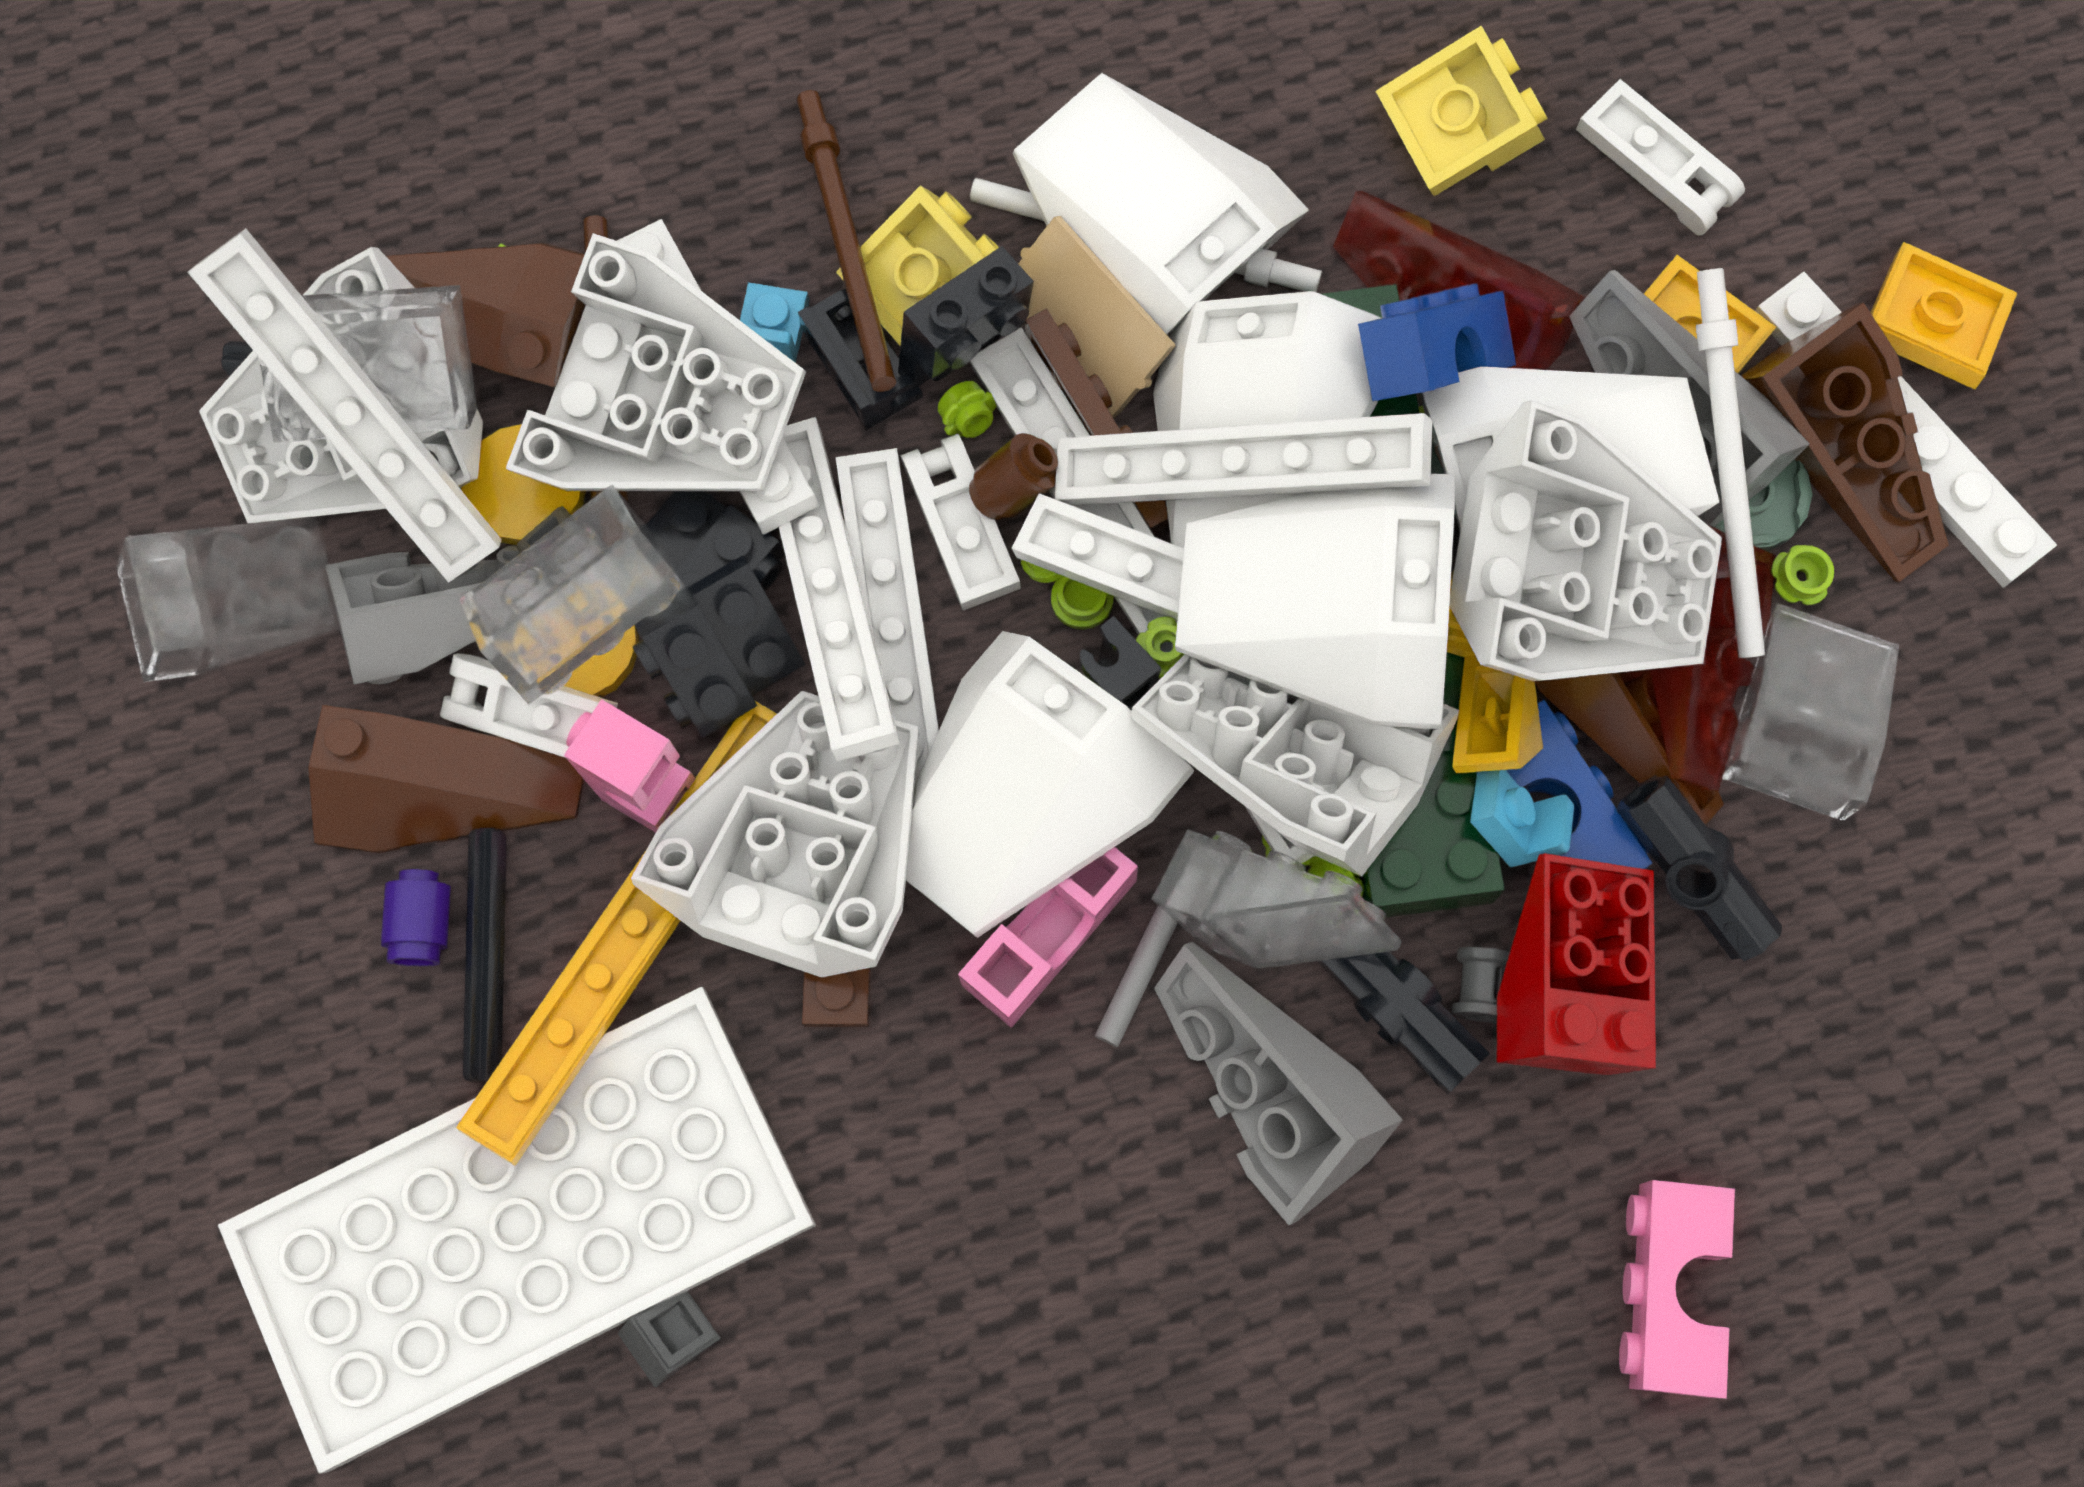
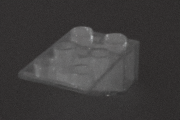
M317 517L125 536L117 565V572L143 682L203 674L339 632L340 627L325 565H328V560Z
M1776 603L1764 637L1765 655L1758 656L1720 778L1844 821L1867 804L1886 742L1899 645Z
M1187 829L1152 897V900L1203 947L1256 969L1396 951L1402 943L1401 939L1384 922L1387 916L1386 913L1377 906L1365 901L1360 896L1363 888L1352 879L1333 871H1326L1323 878L1305 872L1306 867L1299 861L1278 851L1271 850L1267 858L1250 852L1251 847L1245 842L1222 831H1216L1213 838Z

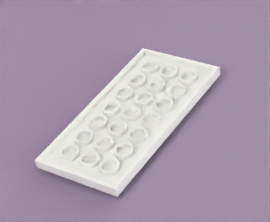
M703 987L693 990L604 1034L516 1166L462 1134L456 1128L476 1099L474 1098L218 1224L319 1474L328 1473L627 1322L635 1314L682 1294L816 1226L707 991Z

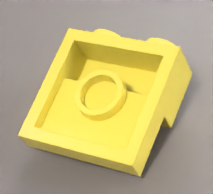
M1482 26L1376 90L1433 196H1436L1488 165L1491 171H1494L1545 140L1537 126L1548 119L1531 87L1521 93L1518 92L1510 76L1519 71L1520 68L1504 39L1501 38L1492 44Z
M921 185L860 247L880 323L899 345H901L904 311L999 248L985 234L978 240L975 239L964 226L972 218L971 215L950 193L945 191L939 198ZM839 268L836 273L843 280L841 268Z

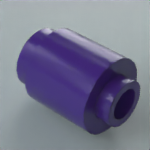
M421 869L399 871V880L385 883L381 946L387 948L386 962L402 966H435L440 964V952L447 949L451 886L438 882L439 873Z

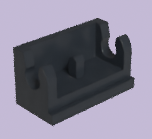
M846 289L834 293L810 308L807 306L798 311L804 336L865 430L870 429L923 397V392L919 387L912 390L915 384L909 374L902 376L898 374L899 358L886 338L885 342L896 385L884 392H877L872 389Z
M1113 616L1100 626L1099 632L1103 640L1098 662L1096 663L1093 655L1084 649L1080 651L1079 662L1082 671L1092 682L1132 711V707L1158 682L1161 667Z

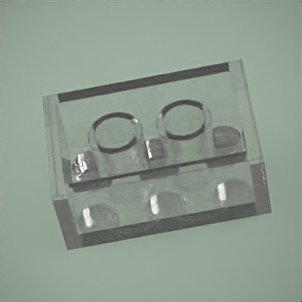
M460 285L301 295L414 433L470 428L477 410ZM259 358L273 443L327 439Z
M611 484L464 595L460 602L481 653L529 705L542 694H552L562 688L570 679L572 672L591 657L603 655L616 647L622 640L624 632L644 617L654 616L665 610L673 602L676 593L685 587V584L658 539L615 486Z

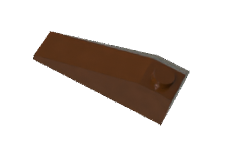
M532 243L517 246L385 255L435 309L455 357L495 372L551 387L557 385L586 306L571 292L585 254L545 243Z
M1864 302L1785 343L1741 375V377L1762 393L1810 443L1794 460L1796 462L1800 460L1808 471L1810 483L1895 582H1900L1949 546L1930 474L1923 471L1913 436L1914 433H1918L1913 412L1907 413L1898 377L1903 376L1898 354Z
M1651 669L1535 681L1538 689L1546 698L1639 783L1655 775L1657 777L1668 775L1705 825L1724 805L1694 733L1683 726L1677 729L1672 719L1674 713L1672 698L1678 694L1670 676L1659 678Z
M322 705L308 766L314 843L373 853L400 850V847L433 841L439 843L456 840L461 836L469 835L471 830L479 828H495L507 831L574 819L578 815L584 784L582 776L565 757L518 742L385 713Z

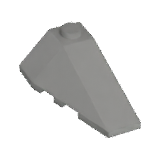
M1616 270L1609 271L1569 316L1595 373L1687 378L1719 498L1718 504L1697 517L1710 528H1713L1724 518L1705 351H1698L1697 339ZM1735 372L1748 500H1750L1767 487L1810 443L1762 393Z
M517 545L501 549L497 553V560L484 561L482 559L449 583L432 563L410 565L409 552L385 553L328 564L325 567L353 683L386 684L398 680L403 674L422 670L596 578L595 565L592 563L538 577L516 548Z
M1194 942L1184 944L1154 987L1188 1058L1196 1061L1205 1060L1216 1082L1218 1094L1210 1097L1209 1100L1217 1117L1220 1118L1231 1113L1248 1149L1236 1154L1247 1177L1288 1225L1300 1220L1368 1164L1403 1121L1358 1069Z

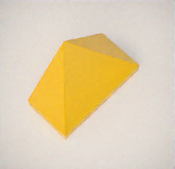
M1476 656L1464 657L1453 769L1456 773L1521 769L1543 749L1535 681L1480 665Z

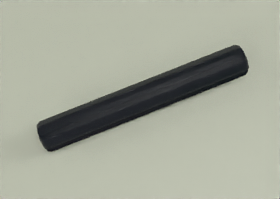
M495 828L471 830L468 836L463 1077L472 1083H487L502 1061L507 837L504 832Z

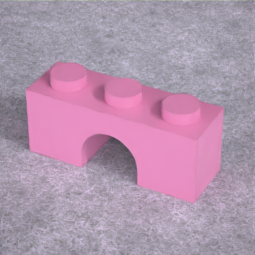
M602 699L592 713L585 712L577 719L568 734L566 745L569 748L564 756L600 799L655 833L659 826L670 816L687 789L695 781V777L689 770L676 763L680 755L668 738Z
M1114 847L1029 903L1009 925L1005 927L1001 924L959 972L958 976L962 987L1012 1028L1136 883L1138 866Z
M1651 1180L1639 1184V1195H1630L1626 1210V1230L1628 1235L1637 1236L1635 1263H1627L1625 1266L1623 1300L1625 1304L1633 1305L1632 1332H1623L1619 1349L1620 1371L1623 1374H1630L1629 1389L1727 1399L1729 1328L1704 1325L1691 1319L1682 1310L1677 1300L1676 1280L1683 1266L1694 1258L1716 1261L1732 1258L1735 1189Z

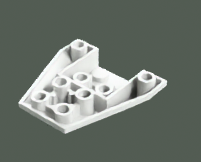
M1103 73L1098 75L1013 151V156L1046 226L1053 217L1061 216L1168 337L1196 302L1204 301L1260 249L1268 250L1309 212V209L1267 165Z
M593 233L571 291L586 305L546 414L542 415L527 410L506 469L566 491H763L806 371L651 252Z
M370 247L321 274L302 295L304 300L460 488L478 479L483 420L435 309L380 249L376 247ZM254 351L249 354L199 410L248 524L386 509Z
M1314 291L1196 302L1169 336L1176 344V347L1159 366L1153 392L1158 431L1370 417L1378 400L1372 401L1358 324L1380 319L1381 317ZM1303 493L1166 500L1171 544L1184 548L1186 523Z
M1477 367L1458 372L1460 381L1458 383L1420 393L1425 414L1432 419L1433 446H1438L1444 473L1455 475L1454 512L1460 532L1471 473L1521 404L1529 400H1534L1584 419L1696 516L1719 503L1687 378Z
M1534 400L1525 401L1515 412L1469 477L1449 606L1480 665L1531 681L1703 664L1722 537L1584 419Z
M1431 474L1430 486L1307 492L1186 523L1175 643L1176 651L1371 725L1441 729L1449 622L1455 475Z
M1002 631L961 679L915 784L906 881L978 938L1152 823L1193 774L1194 770L1182 757L1131 719L1132 711L1122 702L1031 637Z
M1185 654L1132 707L1131 719L1298 848L1363 876L1418 805L1457 721L1459 710L1443 704L1441 729L1371 725Z
M801 691L659 826L631 877L633 885L702 937L819 977L876 967L903 911L919 745V727L894 719L900 744L837 762L831 750L819 696Z

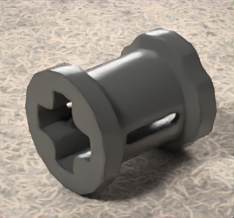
M1462 947L1457 950V960L1463 966L1460 1000L1452 1005V1015L1454 1017L1464 1020L1497 1023V994L1510 954L1509 951L1481 947Z

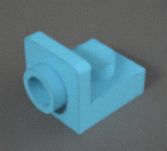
M748 282L740 321L796 363L803 333L798 311L809 305L808 292Z
M1506 770L1477 772L1470 822L1510 868L1535 862L1540 854L1562 855L1569 851L1574 803L1567 795L1533 802L1530 793L1524 787H1520Z

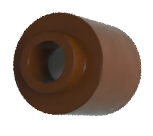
M1021 433L1013 437L976 468L973 479L969 484V494L975 507L984 516L993 520H1001L1004 517L1013 518L1035 502L1039 493L1044 495L1055 486L1058 458L1054 449L1045 440L1031 434Z

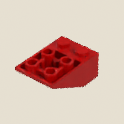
M1546 853L1538 856L1497 994V1063L1599 1075L1656 1069L1653 870Z

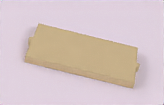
M1061 216L1053 217L1031 247L1021 250L1022 259L1018 264L1034 281L1027 318L1047 308L1057 326L1062 323H1066L1069 326L1081 349V356L1077 357L1088 377L1095 373L1104 383L1112 401V407L1108 408L1114 418L1123 411L1140 389L1151 386L1152 380L1150 377L1176 347V344Z

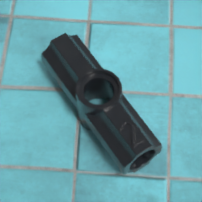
M1655 775L1638 784L1630 794L1620 801L1617 808L1618 813L1665 872V885L1669 896L1678 905L1695 911L1732 960L1742 959L1745 962L1762 954L1773 941L1780 937L1782 932L1781 923L1733 862L1734 848L1730 840L1721 832L1708 828L1668 775L1663 777ZM1689 865H1702L1711 872H1699L1692 869Z
M1350 911L1337 920L1309 949L1308 953L1356 1001L1354 1007L1359 1015L1367 1023L1373 1019L1381 1028L1377 1034L1390 1045H1399L1415 1061L1417 1066L1422 1068L1447 1095L1490 1054L1441 1004L1442 997L1431 981L1405 959L1398 961L1379 939Z

